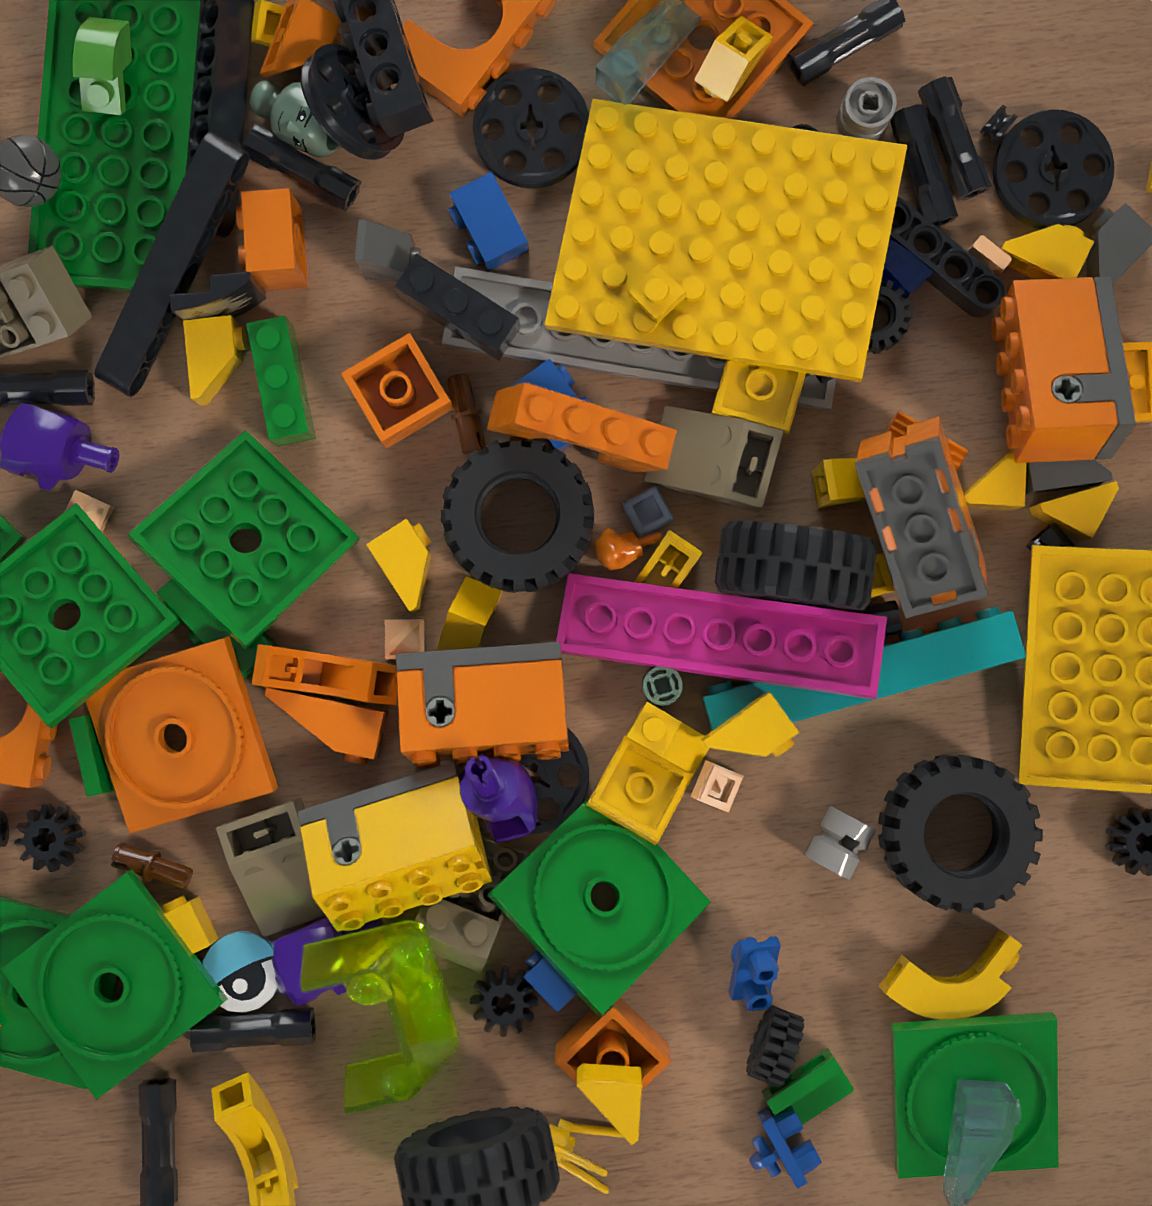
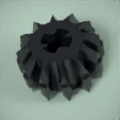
M49 803L42 805L40 812L36 809L29 810L26 813L28 822H21L16 826L24 834V837L16 839L13 844L16 846L25 845L26 851L21 854L20 859L26 861L33 858L32 867L34 870H41L46 865L49 872L58 871L61 864L67 867L75 862L72 853L79 854L84 850V846L77 842L76 839L86 836L87 832L84 829L76 830L74 825L79 823L81 817L73 815L67 818L68 807L65 805L59 806L55 810L52 804ZM54 833L56 842H47L45 834Z
M1132 807L1128 809L1127 817L1121 814L1114 816L1115 822L1119 826L1117 829L1112 827L1105 829L1108 835L1114 836V841L1105 844V848L1108 851L1116 852L1112 862L1117 866L1125 865V872L1135 875L1140 870L1143 875L1151 876L1152 809L1146 808L1141 813L1138 808ZM1139 834L1145 835V839H1141V841L1145 842L1142 849L1136 847V844H1140V842L1136 841Z
M506 965L502 966L501 978H498L492 969L487 970L485 975L488 983L477 980L474 988L480 994L473 995L470 998L471 1005L481 1007L474 1012V1020L479 1021L487 1017L488 1020L484 1030L488 1033L495 1024L500 1025L499 1034L501 1037L507 1035L509 1024H511L515 1032H522L523 1025L520 1019L532 1022L534 1013L528 1008L538 1006V997L528 995L535 988L529 982L520 984L524 977V971L518 970L514 978L508 977L509 967ZM505 993L512 996L510 1004H506L503 1008L498 1007V998L494 997L502 998Z

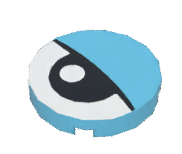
M242 930L226 934L210 947L203 959V966L228 998L227 1001L220 1005V1007L227 1011L245 1013L259 1009L275 995L278 989L271 961L273 958L272 942L262 935L259 936L256 933H250L251 931Z

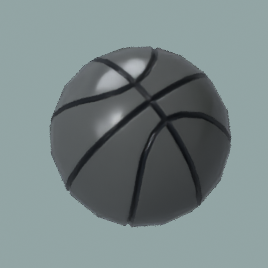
M16 135L0 142V197L13 205L23 207L42 205L53 198L61 183L62 170L60 160L50 145L37 137L29 135Z

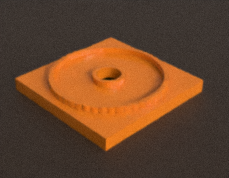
M629 0L597 36L593 47L668 110L735 120L789 57L788 53L795 50L812 30L814 23L787 0ZM740 16H743L774 36V38L740 90L727 102L710 96L704 91L702 85L694 81L710 49L698 50L690 44L688 36L694 29L706 27L712 30L717 38Z
M230 636L125 668L86 700L129 834L269 794L279 789ZM168 724H177L184 729L187 743L182 751H175L166 744L164 731Z

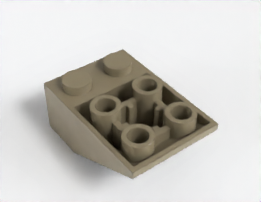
M53 245L21 256L0 266V359L69 337L92 318Z
M665 405L660 425L677 430L667 470L646 472L644 482L758 513L763 508L784 431L747 420Z
M301 797L216 827L228 866L263 937L325 916L312 897L298 811L305 809Z
M481 833L493 882L482 885L480 889L474 892H460L445 897L434 905H421L407 941L410 945L479 973L484 968L505 915L487 894L529 855V852L504 841L496 842L494 837Z

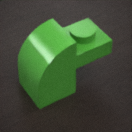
M89 17L80 26L73 49V77H79L82 111L122 115L126 110L123 70L132 61L129 21Z

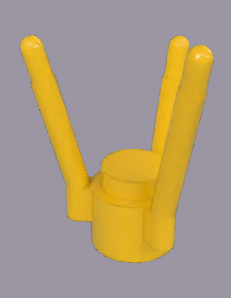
M561 1118L558 1126L549 1123L558 1166L603 1194H608V1186L576 1166L578 1165L602 1177L608 1174L607 1169L572 1152L577 1138L570 1136V1132L624 1138L615 1127L577 1124Z

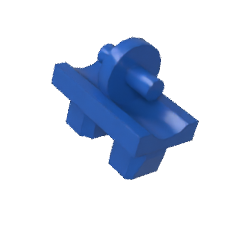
M777 936L769 937L766 941L757 942L755 938L748 937L746 940H738L732 948L731 960L734 966L728 992L732 1001L743 999L749 1011L764 1010L771 1007L773 999L771 995L772 983L777 979L779 971L777 960L781 944Z
M792 1106L785 1108L776 1115L774 1113L771 1114L768 1107L758 1112V1115L772 1144L767 1145L762 1135L753 1138L752 1143L757 1151L749 1158V1162L755 1170L766 1167L769 1175L775 1177L781 1173L776 1162L781 1158L798 1189L808 1183L804 1175L814 1170L822 1161L810 1139L793 1149H790L785 1140L804 1129Z

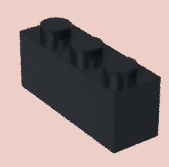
M417 253L395 285L400 299L500 361L520 330L519 317Z

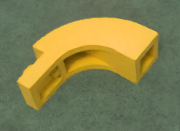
M999 929L970 968L960 974L948 977L929 974L901 954L878 987L895 1002L915 1014L937 1020L968 1018L988 1010L1010 991L1012 987L999 977L1003 972H1009L1016 965L1020 957L1018 951L1023 945Z
M247 1072L211 1088L215 1122L229 1137L241 1160L248 1185L250 1206H296L294 1190L299 1188L293 1159L275 1112L260 1086Z

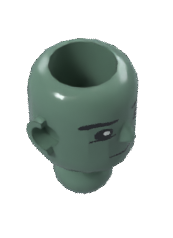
M271 80L260 81L255 86L251 94L250 106L259 117L270 118L271 129L278 139L293 146L296 150L299 149L318 158L330 156L338 150L340 146L327 135L312 115L304 98L301 82L291 83L283 90L277 83ZM327 104L329 110L337 116L334 109Z

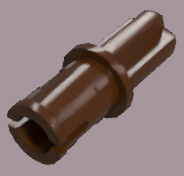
M465 373L453 375L447 380L455 414L451 415V419L456 421L462 453L466 454L474 450H483L487 448L479 417L482 410L476 408L470 378Z
M123 842L117 845L111 861H113L111 863L112 867L124 871L133 870L136 875L142 876L146 882L156 879L184 889L188 887L193 875L191 868L161 858L159 851L151 853L134 848Z

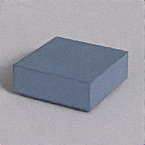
M657 485L621 503L638 538L675 520Z

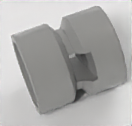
M876 77L861 78L854 82L847 91L838 111L836 122L839 133L843 136L878 140L895 113L897 101L892 87L883 79Z
M829 805L819 824L823 832L821 835L813 836L804 856L832 872L851 880L861 861L857 853L860 850L867 849L876 830Z

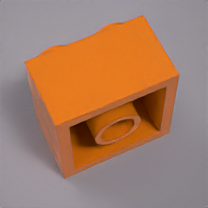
M290 188L241 192L242 205L236 206L237 226L239 230L244 232V245H239L238 248L241 269L250 272L265 291L309 288L304 213Z
M410 333L341 373L379 440L386 448L391 447L454 410L451 401Z
M621 997L602 1016H597L591 1009L556 1043L555 1063L576 1083L577 1068L583 1063L641 1067L643 1090L671 1063L668 1042Z

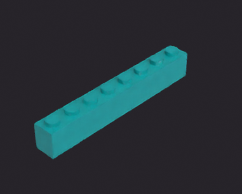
M996 606L975 612L977 620L962 623L961 618L956 617L938 622L937 631L924 634L921 627L899 633L900 641L885 645L884 641L876 699L1026 658L1013 611L1000 613L999 607ZM731 681L715 684L708 687V695L701 696L710 731H713L764 692L772 694L792 723L875 700L747 681V684L732 687Z

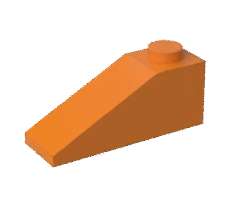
M266 687L264 695L333 751L345 753L344 761L367 765L368 758L373 760L379 758L389 711L286 689Z

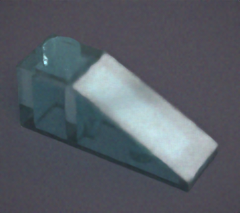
M681 0L661 1L623 34L595 66V84L616 102L623 103L624 105L629 104L700 23L701 17Z
M957 1080L942 1189L949 1206L967 1205L1012 1142L1014 1125H1019L1021 1120V1106L1019 1100L1014 1098L1006 1082Z

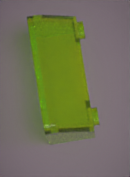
M406 920L303 945L300 980L302 993L344 983L349 997L359 1004L373 1005L387 1002L402 1048V1052L345 1065V1114L348 1115L406 1101L416 1096L457 1051L460 1043L458 1025L428 929L420 922Z

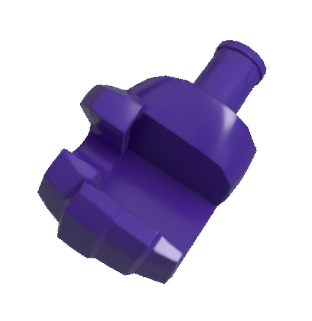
M21 403L9 416L3 430L0 432V468L24 477L25 473L33 474L38 478L39 488L51 490L61 480L77 477L83 470L84 465L112 473L119 462V450L117 448L91 442L90 427L86 423L73 417L29 404Z
M479 756V761H476L475 757L471 758L460 774V795L465 806L474 815L486 820L487 829L492 833L496 842L522 837L533 831L538 817V803L534 784L526 768L514 760L488 759L485 756Z
M326 917L272 942L273 958L271 961L276 975L275 981L280 993L286 994L296 1006H301L317 999L320 994L327 990H333L337 995L346 992L350 978L359 968L358 950L387 939V931L382 919L379 918L364 923L362 927L356 930L337 932Z

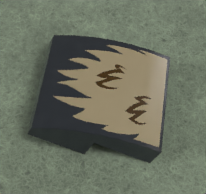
M250 272L209 275L210 292L170 295L171 311L182 321L228 315L235 318L266 299V291Z

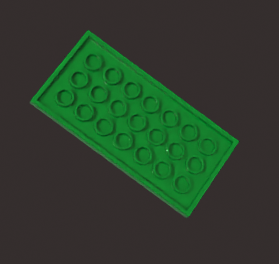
M49 0L37 138L50 145L58 156L62 177L59 189L53 198L42 205L31 208L28 254L53 245L76 288L131 292L186 174L200 0ZM89 17L129 21L132 61L123 70L126 110L122 115L82 111L79 77H73V49L77 32Z

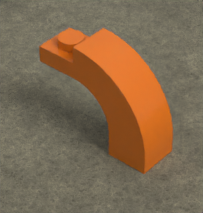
M258 644L252 685L311 692L396 706L398 671L397 666L392 664Z

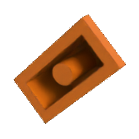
M310 0L287 1L260 75L268 78L301 66L321 46L339 44L341 34L338 32L341 23L340 18Z

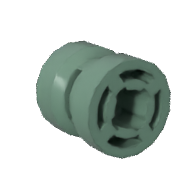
M658 666L648 670L643 676L641 683L642 692L646 699L660 706L670 705L675 702L683 689L682 679L677 671Z

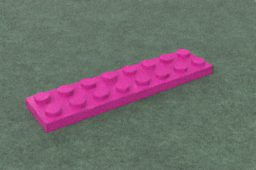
M568 573L556 642H560L561 652L566 655L649 667L658 666L676 671L876 699L887 617Z

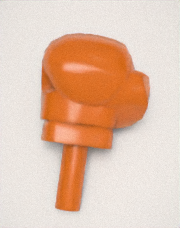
M607 528L595 542L594 550L597 559L603 566L609 570H616L642 557V547L662 541L663 538L660 531L637 538L632 531L620 535L613 529Z

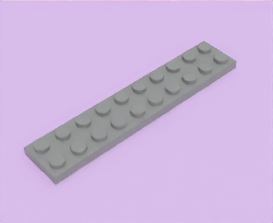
M455 267V278L519 317L520 330L502 357L544 363L551 359L556 366L562 364L568 368L717 392L726 359L548 330L544 324L553 283ZM445 327L442 340L443 347L487 354ZM806 373L797 406L830 411L836 378L821 384L814 374Z

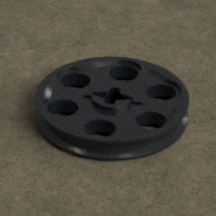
M323 45L306 59L301 69L302 92L312 115L327 135L349 153L367 160L384 158L400 145L404 133L389 138L381 125L375 127L372 123L366 107V103L372 101L369 90L363 91L355 72V68L361 66L358 56L353 57L349 48L342 45ZM341 64L346 67L349 74L342 68ZM318 70L321 71V72L325 75V77L327 78L328 82L321 77V75H320V73L318 72ZM389 86L386 89V91L392 90L391 86ZM327 104L334 109L337 116L329 110ZM359 131L364 134L368 142L361 137Z
M524 68L501 76L486 89V94L475 109L473 133L480 158L496 177L516 187L537 189L548 187L564 180L578 167L589 112L582 95L571 82L549 70ZM545 85H553L558 88L560 96L553 103H544L539 99L538 91ZM506 88H515L520 92L521 99L514 106H506L499 100L500 93ZM529 108L533 110V121H535L536 126L543 127L537 129L536 136H534V150L531 149V137L528 136V131L521 130L528 126ZM572 116L580 120L582 128L577 134L567 135L561 131L560 123L565 117ZM490 122H497L504 128V134L498 140H487L482 135L484 126ZM550 151H558L565 158L564 165L557 170L548 169L542 162L544 155ZM511 154L523 156L526 160L524 169L517 173L509 172L504 167V161L507 156Z
M1044 110L1031 114L1019 121L1000 143L993 162L994 187L1007 211L1026 225L1038 229H1045L1057 224L1074 226L1095 212L1108 196L1114 179V157L1108 140L1090 120L1066 110ZM1063 126L1074 127L1079 133L1078 143L1069 145L1063 142L1060 138V128ZM1026 129L1036 131L1040 136V145L1036 148L1026 147L1021 141V132ZM1088 157L1097 159L1102 166L1101 174L1098 176L1086 174L1082 167L1083 160ZM1051 162H1053L1055 168H1061L1062 170L1056 178H1053L1052 172H1045V168ZM1009 164L1019 165L1024 171V180L1019 183L1010 182L1005 177V167ZM1071 192L1080 193L1086 201L1085 209L1082 211L1071 210L1066 203L1067 194ZM1037 195L1044 198L1047 203V210L1044 214H1033L1029 210L1027 201L1030 196Z
M567 728L569 751L561 752V758L539 760L537 759V754L521 755V761H518L525 767H529L532 763L538 766L536 773L541 777V780L550 785V787H547L541 782L537 783L532 780L536 791L537 803L543 798H552L556 800L560 808L559 814L554 820H544L538 815L535 829L529 834L543 833L557 828L580 807L586 795L589 784L587 755L581 742L569 728ZM487 757V758H488V759H496L497 757ZM566 764L575 765L581 772L580 782L574 787H566L558 779L560 768Z

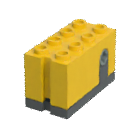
M454 762L298 811L312 897L337 932L356 930L362 927L364 923L382 917L393 918L402 914L404 910L420 905H434L445 897L460 892H474L480 889L482 885L493 882L477 817L463 803L460 795L461 776Z

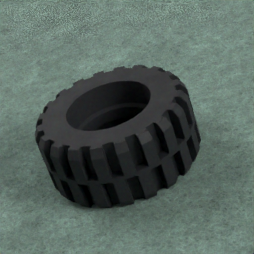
M511 437L508 442L499 443L498 440L487 443V448L480 452L474 450L466 457L467 461L462 467H456L451 475L453 479L449 487H445L442 497L444 499L443 510H441V522L445 532L443 534L454 558L472 577L491 588H497L504 592L528 593L556 584L561 578L575 569L582 556L585 555L593 534L594 505L589 484L583 478L582 471L575 462L572 463L566 458L564 452L558 448L552 449L546 446L545 442L536 439L529 442L522 441L521 437ZM514 479L529 480L540 485L550 495L556 509V523L549 539L539 548L519 554L503 551L491 543L485 535L481 523V511L488 494L501 483Z
M728 521L721 530L715 584L718 591L733 595L827 608L864 610L871 601L877 547L873 539L842 531L775 522Z
M959 754L958 756L939 755L935 756V759L931 761L922 760L913 765L914 770L910 773L903 772L896 779L898 786L895 790H888L884 801L888 802L885 812H880L878 824L882 825V834L878 835L879 845L884 849L886 854L884 860L888 868L897 876L896 879L923 901L946 911L954 909L959 913H972L973 908L986 911L995 908L996 900L1002 899L1007 902L1014 897L1016 893L1012 888L1017 883L1025 886L1031 878V875L1026 872L1030 862L1038 864L1041 853L1034 851L1035 842L1043 841V829L1035 825V820L1041 816L1037 805L1029 802L1028 798L1031 796V793L1025 785L1017 783L1014 780V774L1005 768L996 766L993 762ZM956 794L969 795L981 801L989 811L993 827L992 839L986 853L975 864L961 870H952L937 864L929 856L924 842V828L930 812L941 800Z
M519 1107L490 1108L486 1111H473L466 1115L447 1118V1120L442 1122H435L423 1130L419 1129L413 1132L411 1137L403 1139L401 1144L398 1145L394 1156L403 1206H539L540 1202H546L552 1193H555L560 1180L549 1122L540 1111H535L533 1108L528 1107L523 1109Z

